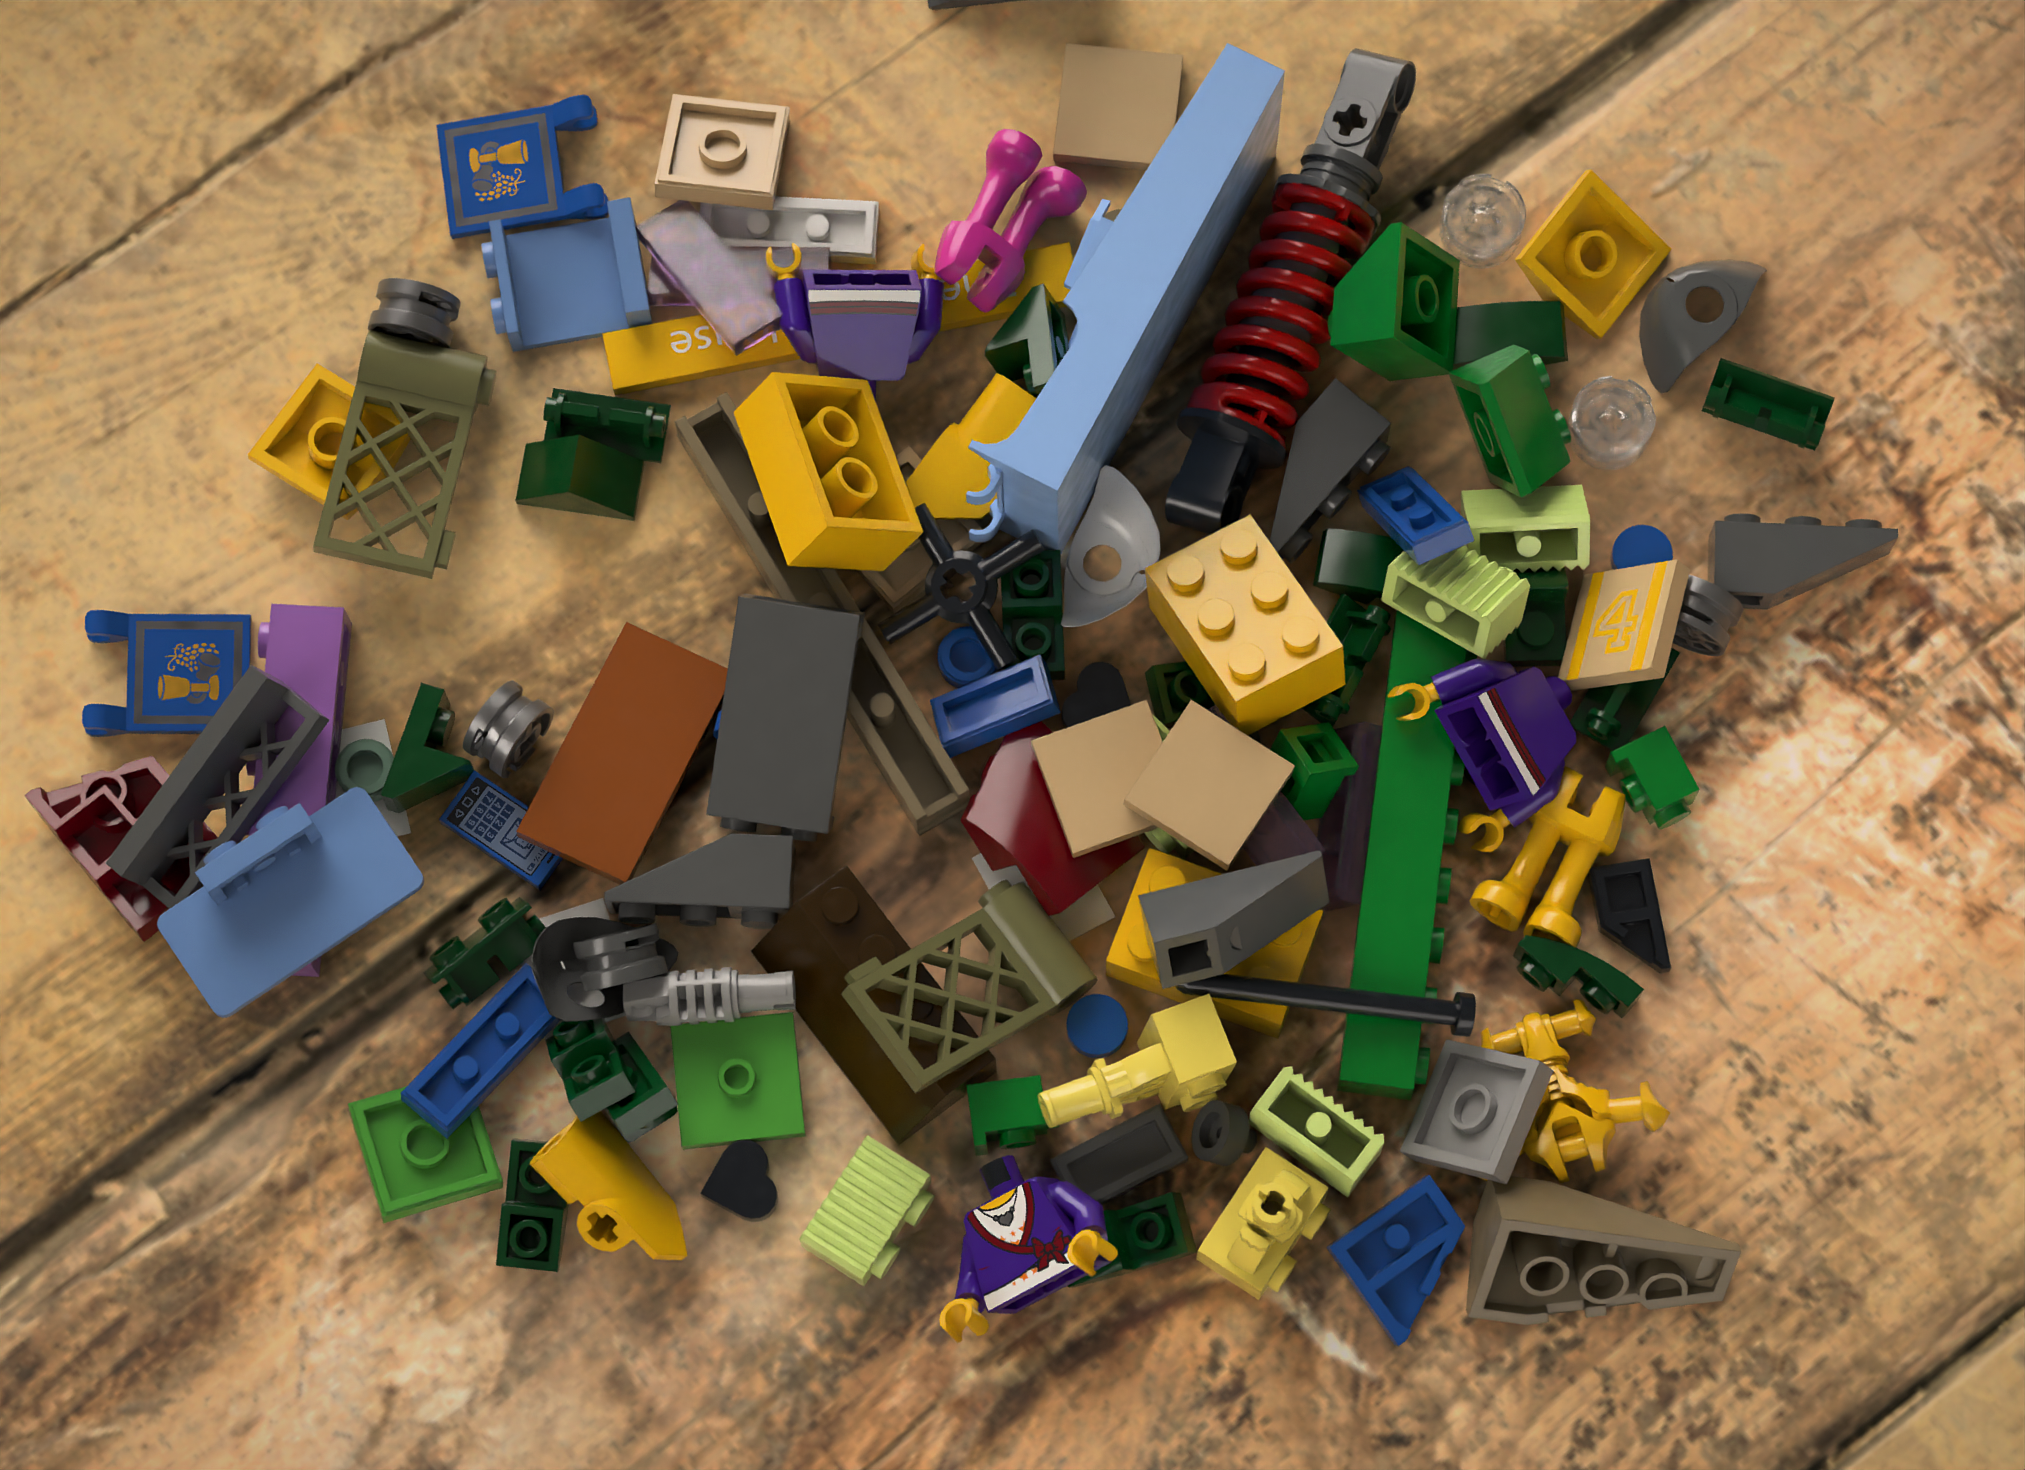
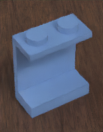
M630 197L607 201L609 218L505 235L501 219L489 221L492 242L481 243L487 278L498 277L501 294L500 298L490 299L496 334L507 333L513 352L603 337L602 333L653 324L636 220Z

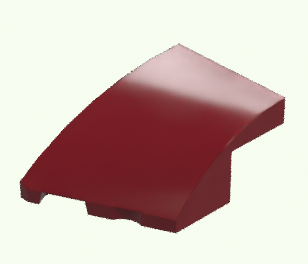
M1040 721L1004 736L997 753L989 757L981 774L982 783L980 789L971 796L960 821L991 870L996 871L1016 865L1046 914L1052 916L1060 914L1143 850L1145 845L1137 835L1073 858L1031 746V740L1053 733Z
M153 756L125 763L122 767L113 771L100 770L82 775V783L46 792L41 787L30 790L24 795L30 805L141 940L145 942L159 931L157 926L158 918L169 908L145 887L121 877L106 862L170 776ZM203 822V842L217 839L218 837ZM189 857L175 860L160 880L175 894L178 893L190 876Z

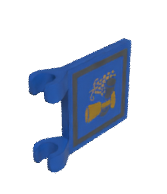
M576 95L552 105L436 125L449 230L452 239L490 233L489 221L500 219L503 229L508 230L566 219H598L609 214L607 206L608 197L600 184H585L567 192L564 191L557 131H586L597 126V111L594 105H592L589 96Z
M91 610L87 612L85 616V631L89 641L93 643H114L128 640L126 707L88 704L84 706L82 711V724L86 734L91 737H107L122 734H201L250 667L251 615L127 614L108 610Z

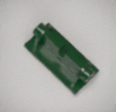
M1720 358L1702 412L1711 414L1714 418L1718 419L1720 417L1797 444L1800 448L1804 449L1805 447L1815 451L1822 437L1835 397Z
M553 388L552 398L547 397L544 406L543 420L547 421L544 441L581 435L640 460L661 463L671 405Z
M1346 594L1340 595L1327 620V624L1343 645L1346 685L1301 708L1320 723L1329 722L1333 727L1340 714L1348 713L1350 709L1348 703L1364 674L1362 670L1366 662H1370L1382 637L1387 636L1391 630L1387 624L1391 615L1387 611L1375 605H1369L1366 610Z
M1671 648L1664 678L1589 688L1570 721L1573 729L1612 751L1628 744L1680 652Z
M519 897L512 903L507 898L498 901L478 918V922L482 926L464 941L459 936L453 937L441 945L429 957L433 965L423 973L434 984L444 978L447 984L438 991L453 1010L462 1002L466 1007L469 1006L472 1001L500 980L487 963L495 954L508 971H512L532 955L536 940L546 927L535 914L527 921L522 917L532 908L522 898Z

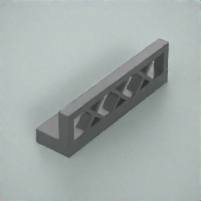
M251 665L112 853L106 864L121 877L145 887L169 909L203 887L195 872L205 866L203 860L207 854L225 842L235 841L236 844L241 842L324 729L329 719L283 681ZM291 706L305 720L290 740L276 743L275 724L287 707ZM262 759L263 777L254 789L240 792V771L248 761ZM226 808V827L217 839L203 842L204 820L211 811ZM189 857L190 876L178 893L175 894L160 880L175 860Z

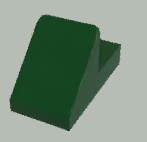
M1044 284L1031 288L985 349V357L997 374L1011 381L1024 378L1029 393L1035 398L1038 397L1069 350L1065 315Z
M1565 566L1560 571L1552 567L1546 572L1540 567L1536 572L1528 568L1523 573L1516 568L1514 572L1517 573L1520 579L1527 578L1530 589L1519 627H1515L1512 634H1508L1505 641L1503 640L1504 662L1510 663L1513 667L1561 666L1566 648L1565 598L1568 592V580Z
M422 682L420 684L381 793V797L390 811L401 813L466 782L474 771L471 761L435 749L436 745H446L455 720V712L449 710L451 705L444 689Z
M628 1031L617 1038L615 1042L624 1060L635 1092L610 1105L605 1110L623 1138L629 1143L674 1116L678 1112V1103Z

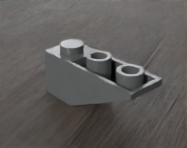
M1336 378L1296 423L1269 540L1282 560L1285 558L1289 563H1293L1312 541L1314 535L1309 530L1322 515H1325L1328 519L1333 518L1345 505L1352 494V491L1347 486L1361 471L1367 475L1372 474L1391 449L1386 444L1391 423Z
M1731 514L1726 516L1724 521L1715 520L1708 537V582L1729 592L1739 600L1745 609H1770L1888 555L1898 539V529L1882 528L1881 522L1870 519L1851 520L1846 522L1845 526L1821 525L1820 519L1807 516L1791 517L1785 520V524L1761 523V518L1752 514Z
M731 833L605 891L604 902L609 914H619V921L630 924H651L655 922V915L680 916V923L688 926L716 925L717 918L741 919V925L744 927L772 929L778 920L793 906L796 856L793 836Z
M1320 850L1138 895L1147 943L1162 989L1226 973L1330 903Z

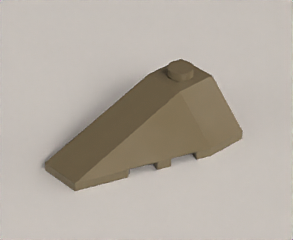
M1510 1176L1507 1184L1488 1180L1473 1221L1466 1311L1468 1317L1532 1325L1548 1323V1314L1584 1310L1585 1316L1588 1318L1607 1315L1606 1307L1642 1303L1647 1309L1652 1310L1723 1301L1741 1250L1737 1243L1550 1181Z

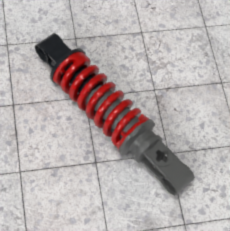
M1358 48L1353 49L1344 63L1340 83L1325 114L1317 139L1314 144L1308 145L1301 157V165L1303 167L1300 174L1289 173L1278 177L1271 199L1273 214L1265 217L1259 228L1261 242L1253 246L1247 257L1250 270L1244 272L1238 279L1236 284L1238 298L1230 302L1226 308L1224 316L1227 327L1220 329L1214 337L1213 349L1215 355L1209 357L1202 366L1201 375L1204 384L1193 390L1185 409L1180 412L1176 421L1179 430L1192 442L1181 469L1172 481L1167 494L1165 516L1169 523L1207 534H1213L1240 519L1243 502L1257 468L1274 469L1283 465L1286 458V437L1272 427L1290 429L1296 424L1298 413L1293 406L1283 399L1302 400L1308 395L1310 390L1309 384L1296 371L1313 372L1320 366L1321 356L1309 343L1323 344L1331 339L1328 331V321L1321 315L1329 316L1333 310V287H1336L1353 267L1344 258L1358 259L1362 257L1367 251L1371 238L1376 233L1381 222L1380 213L1368 201L1371 195L1379 190L1383 180V176L1379 171L1380 166L1388 152L1389 144L1400 117L1409 105L1416 82V68L1413 62Z

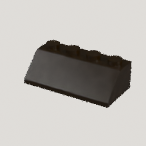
M846 865L798 900L751 950V953L767 974L793 971L796 988L795 1011L899 1146L967 1095L966 1085L983 1083L997 1072L996 1058L988 1050L915 1094L841 995L849 985L844 978L849 971L875 956L882 965H885L911 950ZM922 962L917 964L915 982L942 990ZM904 972L896 977L903 979ZM879 988L867 993L881 1012L899 1016L901 994ZM913 998L911 1020L940 1028L942 1006ZM954 1010L952 1032L977 1039L979 1036L959 1011ZM909 1036L908 1049L922 1068L925 1070L937 1062L938 1044ZM951 1048L950 1054L957 1051L958 1049Z

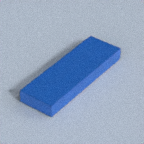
M1407 466L1361 486L1357 490L1363 509L1418 565L1475 541L1468 521L1412 467Z
M525 963L401 1092V1100L446 1139L561 1020L549 1014L530 965Z

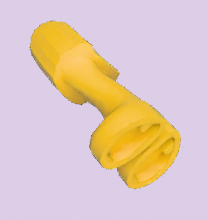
M1565 766L1558 795L1540 808L1537 813L1528 818L1533 824L1509 872L1502 881H1482L1474 890L1469 900L1471 906L1495 925L1511 932L1517 931L1526 914L1536 885L1559 841L1569 847L1548 890L1530 916L1523 934L1524 936L1547 938L1577 948L1582 929L1579 923L1572 917L1575 901L1597 856H1610L1615 851L1626 802L1624 793L1605 786L1598 800L1592 805L1588 818L1569 809V806L1572 807L1575 802L1583 775Z

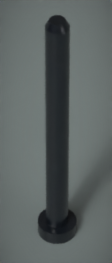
M1221 974L1176 986L1177 990L1188 995L1203 996L1210 994L1214 998L1450 1025L1452 1035L1469 1037L1472 1033L1476 1013L1475 995L1464 992H1457L1452 1001L1232 974Z

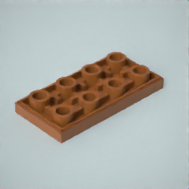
M626 622L516 831L518 838L619 885L631 880L723 704L728 668Z

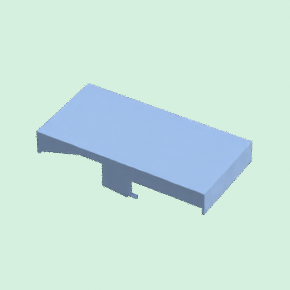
M1227 43L1114 222L1104 217L1111 201L1101 200L1088 223L1064 282V287L1070 289V291L1063 300V303L1073 311L1077 319L1076 326L1068 343L1069 350L1017 429L1007 439L994 444H983L972 440L969 445V449L991 464L987 467L988 477L990 478L989 485L986 489L979 492L968 491L966 494L967 503L983 505L990 502L997 492V499L990 505L992 522L983 530L970 529L969 540L974 542L989 541L997 534L998 530L1018 539L1033 529L1045 550H1060V554L1062 553L1095 492L1100 469L1105 465L1109 466L1276 157L1285 70Z

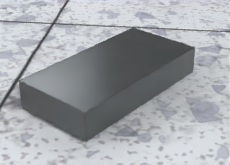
M1158 1104L1050 1159V1164L1060 1181L1070 1182L1101 1203V1205H1104L1188 1162L1189 1158L1163 1108Z

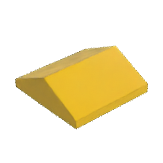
M1586 170L1516 257L1515 261L1543 301H1560L1564 305V316L1595 339H1601L1672 249L1592 170Z
M317 363L250 450L248 459L324 505L355 386ZM365 402L361 422L372 438L400 424L391 408ZM358 434L353 449L364 444ZM408 434L380 448L393 469L411 439ZM371 454L351 464L347 471V476L358 493L386 478ZM344 488L339 504L350 498ZM357 508L342 517L349 520L358 511Z

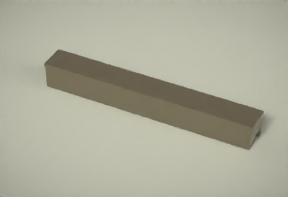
M726 392L717 397V403L687 419L686 416H683L676 420L675 425L680 442L774 597L860 611L835 569L787 566L733 413L737 408L728 393ZM864 618L862 636L858 638L847 718L916 832L921 836L964 811L970 800L969 789Z

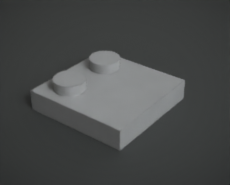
M1446 1039L1400 1152L1416 1162L1507 1184L1554 1070L1539 1060Z

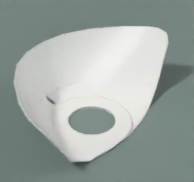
M1105 465L1100 469L1093 499L1075 533L1069 550L1064 576V614L1061 625L1064 627L1084 626L1102 620L1126 607L1147 587L1145 574H1140L1139 571L1145 570L1146 567L1159 561L1161 552L1160 532L1151 509L1136 487L1120 471L1111 466ZM1098 545H1107L1114 548L1121 558L1119 573L1113 579L1105 582L1090 578L1085 573L1083 567V559L1086 553L1092 547Z

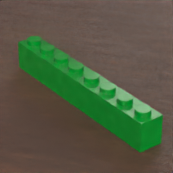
M1396 610L1349 988L1437 999V988L1428 987L1426 983L1429 963L1440 964L1445 928L1433 926L1436 903L1445 905L1448 903L1452 868L1440 866L1443 844H1455L1459 809L1448 808L1450 785H1462L1464 763L1434 711L1442 705L1440 699L1430 703L1429 710L1421 718L1400 721L1396 718L1411 713L1415 708V698L1408 691L1392 698H1388V694L1391 689L1399 685L1416 683L1425 686L1432 683L1431 676L1469 660L1477 659V655ZM1346 1013L1337 1091L1410 1100L1414 1091V1084L1426 1085L1430 1048L1419 1047L1422 1023H1433Z

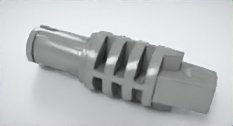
M723 967L720 971H714V968L704 969V972H697L696 969L686 970V973L668 971L656 975L654 978L623 984V1008L628 1021H656L657 1025L679 1026L684 1022L694 1025L700 1024V1021L717 1023L718 1020L735 1022V1019L741 1018V1013L765 1010H796L793 971L770 974L739 975L738 970H732L731 967Z

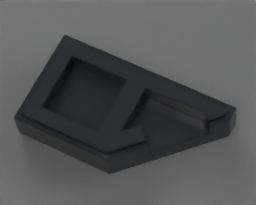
M1650 858L1590 868L1588 878L1599 932L1658 973L1669 972L1671 964Z

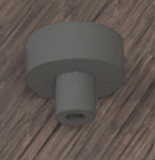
M1212 1100L1203 1106L1195 1119L1191 1138L1192 1148L1200 1160L1228 1166L1233 1164L1243 1152L1250 1153L1253 1151L1257 1143V1133L1249 1128V1119L1242 1107L1219 1100Z

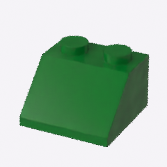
M1391 223L1334 288L1333 310L1328 318V331L1331 337L1330 346L1389 381L1448 375V372L1453 370L1460 260L1404 223Z
M1513 344L1448 372L1490 483L1519 497H1523L1534 492L1571 462L1565 447L1566 444L1572 441L1571 434L1561 412L1558 409L1552 411L1544 391V389L1551 386L1550 378L1538 354L1531 356L1529 350Z

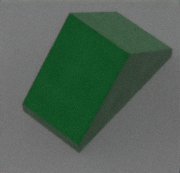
M581 435L527 443L515 501L521 505L635 521L645 464L643 460Z

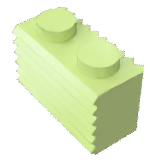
M1582 485L1542 486L1523 497H1519L1505 489L1461 491V516L1468 521L1475 540L1466 544V547L1469 551L1475 549L1479 557L1485 555L1489 562L1496 561L1499 567H1506L1512 571L1517 568L1522 573L1528 568L1536 572L1542 567L1547 572L1552 567L1560 571L1564 566L1573 570L1578 565L1584 570L1590 565V514L1588 513Z
M1466 545L1421 565H1418L1403 551L1388 565L1381 601L1477 656L1486 659L1488 653H1492L1495 646L1498 647L1502 640L1505 641L1508 634H1512L1515 627H1519L1523 618L1530 584L1527 578L1520 579L1516 572L1506 567H1499L1496 561L1489 562L1485 555L1479 557L1475 549L1469 551Z
M1293 1066L1284 1067L1255 1104L1249 1116V1124L1346 1197L1352 1193L1380 1156L1384 1145L1383 1134L1374 1135L1373 1126L1364 1127L1363 1119L1354 1120L1353 1111L1344 1112L1343 1104L1334 1105L1333 1096L1324 1097L1323 1089L1314 1090L1313 1081L1304 1082L1303 1074L1294 1075Z
M867 1135L799 1239L801 1246L862 1286H865L872 1274L882 1279L900 1252L901 1247L893 1243L906 1222L916 1227L935 1195L927 1191L932 1183L930 1174Z

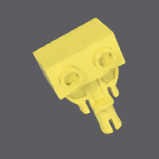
M1210 994L1151 1014L1137 1041L1139 1052L1106 1066L1103 1058L1093 1062L1091 1068L1087 1069V1076L1038 1093L1039 1106L1048 1127L1053 1128L1100 1111L1104 1115L1109 1114L1110 1118L1113 1119L1122 1115V1104L1136 1102L1158 1095L1164 1110L1181 1104L1184 1112L1199 1109L1208 1102L1217 1100L1216 1091L1226 1086V1080L1237 1064V1060Z
M1265 1147L1199 1247L1196 1259L1258 1300L1267 1287L1278 1292L1297 1263V1260L1289 1256L1301 1235L1312 1240L1331 1211L1329 1207L1322 1204L1327 1196L1329 1187Z

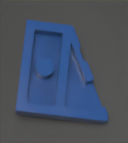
M1425 1175L1326 1248L1393 1344L1400 1346L1412 1331L1410 1327L1427 1296H1430L1441 1275L1440 1270L1448 1254L1453 1252L1466 1226L1432 1177Z

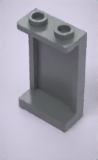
M746 593L738 597L706 815L721 817L720 827L744 832H756L757 823L781 826L780 835L793 836L794 840L810 842L817 840L818 832L828 834L832 830L834 822L832 812L858 638L862 636L865 612Z

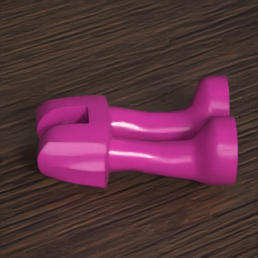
M1013 129L997 131L986 150V178L975 205L965 221L952 220L945 227L934 265V274L949 285H953L969 271L977 258L983 262L985 266L971 286L967 299L984 313L997 307L1023 281L1025 274L1024 253L1047 218L1070 216L1082 205L1087 194L1083 181L1067 169L1050 166L1034 172L1043 156L1040 146L1026 134ZM1028 179L1020 199L1000 236L992 229L1015 190Z

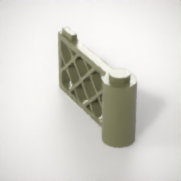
M369 330L361 355L355 390L313 545L314 552L430 579L433 578L435 567L447 569L455 540V532L445 530L466 444L478 403L489 406L497 371L486 368L487 356ZM365 402L391 408L400 424L372 438L361 422ZM406 412L414 413L416 415L409 418ZM434 418L458 423L454 440L431 452L416 429ZM358 434L364 444L353 449ZM408 434L423 457L395 473L380 448ZM371 454L386 478L358 493L347 476L348 467ZM449 457L445 472L439 462ZM430 467L442 485L441 492L438 496L417 506L402 482ZM344 488L350 498L339 504ZM394 488L409 512L381 527L365 503ZM356 508L372 531V533L354 543L330 538L334 520ZM435 511L431 527L425 516ZM416 522L428 540L424 558L398 553L388 537ZM379 542L384 550L371 546Z
M1007 879L999 882L978 900L982 906L981 910L885 965H882L875 956L849 971L844 977L849 985L841 995L915 1094L1046 1015L1053 1016L1063 1011L1086 994L1098 981L1097 977L1053 919L1046 914L1040 902L1025 882H1019L1013 886ZM974 932L989 952L988 964L960 957L961 939ZM948 947V953L941 951ZM924 962L945 968L944 990L916 983L917 964ZM904 972L903 979L896 977ZM958 973L986 980L984 1002L956 994ZM998 985L1017 989L1030 1007L1022 1012L997 1006ZM879 988L901 994L899 1016L881 1012L867 993ZM913 998L942 1006L940 1028L911 1020ZM954 1010L982 1017L981 1036L976 1039L952 1032ZM995 1021L1002 1023L999 1026L995 1027ZM909 1036L938 1044L937 1062L924 1070L908 1049ZM951 1048L958 1049L957 1051L950 1054Z

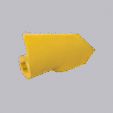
M996 373L959 425L952 423L944 430L906 481L914 508L926 503L935 520L982 519L990 514V505L997 499V492L990 502L983 505H973L966 501L968 491H982L990 483L987 467L991 463L969 449V445L972 440L983 444H994L1007 439L1017 429L1036 398L1008 378Z
M601 1111L580 1122L576 1115L573 1121L551 1138L531 1160L530 1165L568 1204H572L577 1200L582 1203L584 1207L578 1214L577 1227L583 1239L593 1248L614 1252L623 1248L634 1239L655 1260H683L688 1256L683 1228L675 1202Z

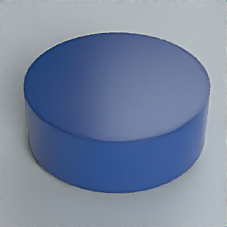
M1635 525L1624 530L1615 540L1610 556L1611 566L1615 570L1670 561L1673 559V550L1669 539L1659 529L1649 525Z
M971 626L954 629L941 641L938 649L939 670L943 678L950 685L960 688L996 673V667Z
M1092 994L1079 999L1068 1013L1066 1023L1067 1036L1071 1045L1080 1054L1089 1058L1108 1057L1116 1053L1126 1040L1128 1033L1126 1012L1119 1002L1107 995Z

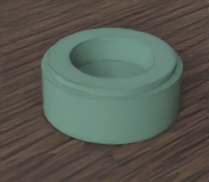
M372 739L354 741L340 752L336 760L335 774L337 781L344 792L354 787H360L368 793L373 802L382 799L381 793L394 756L379 741Z

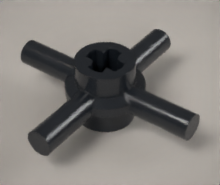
M926 503L915 507L923 530L918 539L933 562L925 580L926 595L878 623L882 634L891 645L938 615L953 623H969L997 671L1006 668L1018 660V657L990 612L997 598V579L1045 551L1042 542L1032 529L985 559L970 551H954ZM956 573L966 578L974 577L976 584L968 587L973 596L967 601L957 596L949 597L947 590L955 587L950 579Z

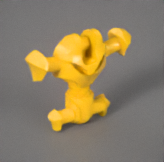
M1574 999L1575 1009L1553 1016H1549V1013L1540 1015L1539 1012H1532L1525 1015L1523 1021L1516 1023V1028L1491 1035L1488 1027L1480 1032L1481 1047L1509 1054L1524 1051L1526 1058L1539 1060L1554 1070L1519 1156L1526 1152L1530 1160L1546 1166L1559 1183L1570 1181L1565 1166L1566 1162L1588 1155L1591 1157L1596 1172L1606 1169L1607 1149L1616 1133L1615 1124L1644 1121L1645 1127L1654 1132L1665 1124L1670 1114L1657 1101L1648 1081L1640 1083L1641 1096L1610 1099L1609 1090L1596 1089L1592 1086L1587 1087L1584 1083H1577L1573 1077L1568 1078L1569 1071L1566 1067L1570 1056L1564 1048L1559 1046L1558 1040L1581 1032L1591 1036L1592 1027L1596 1021V1017L1588 1010L1581 999Z

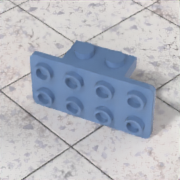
M354 787L349 789L310 816H308L300 803L291 809H288L287 806H281L272 810L257 822L255 827L258 831L238 844L235 841H228L207 854L203 860L205 866L195 872L203 887L161 914L158 918L157 926L159 931L217 1016L222 1018L232 1016L423 887V874L363 788Z

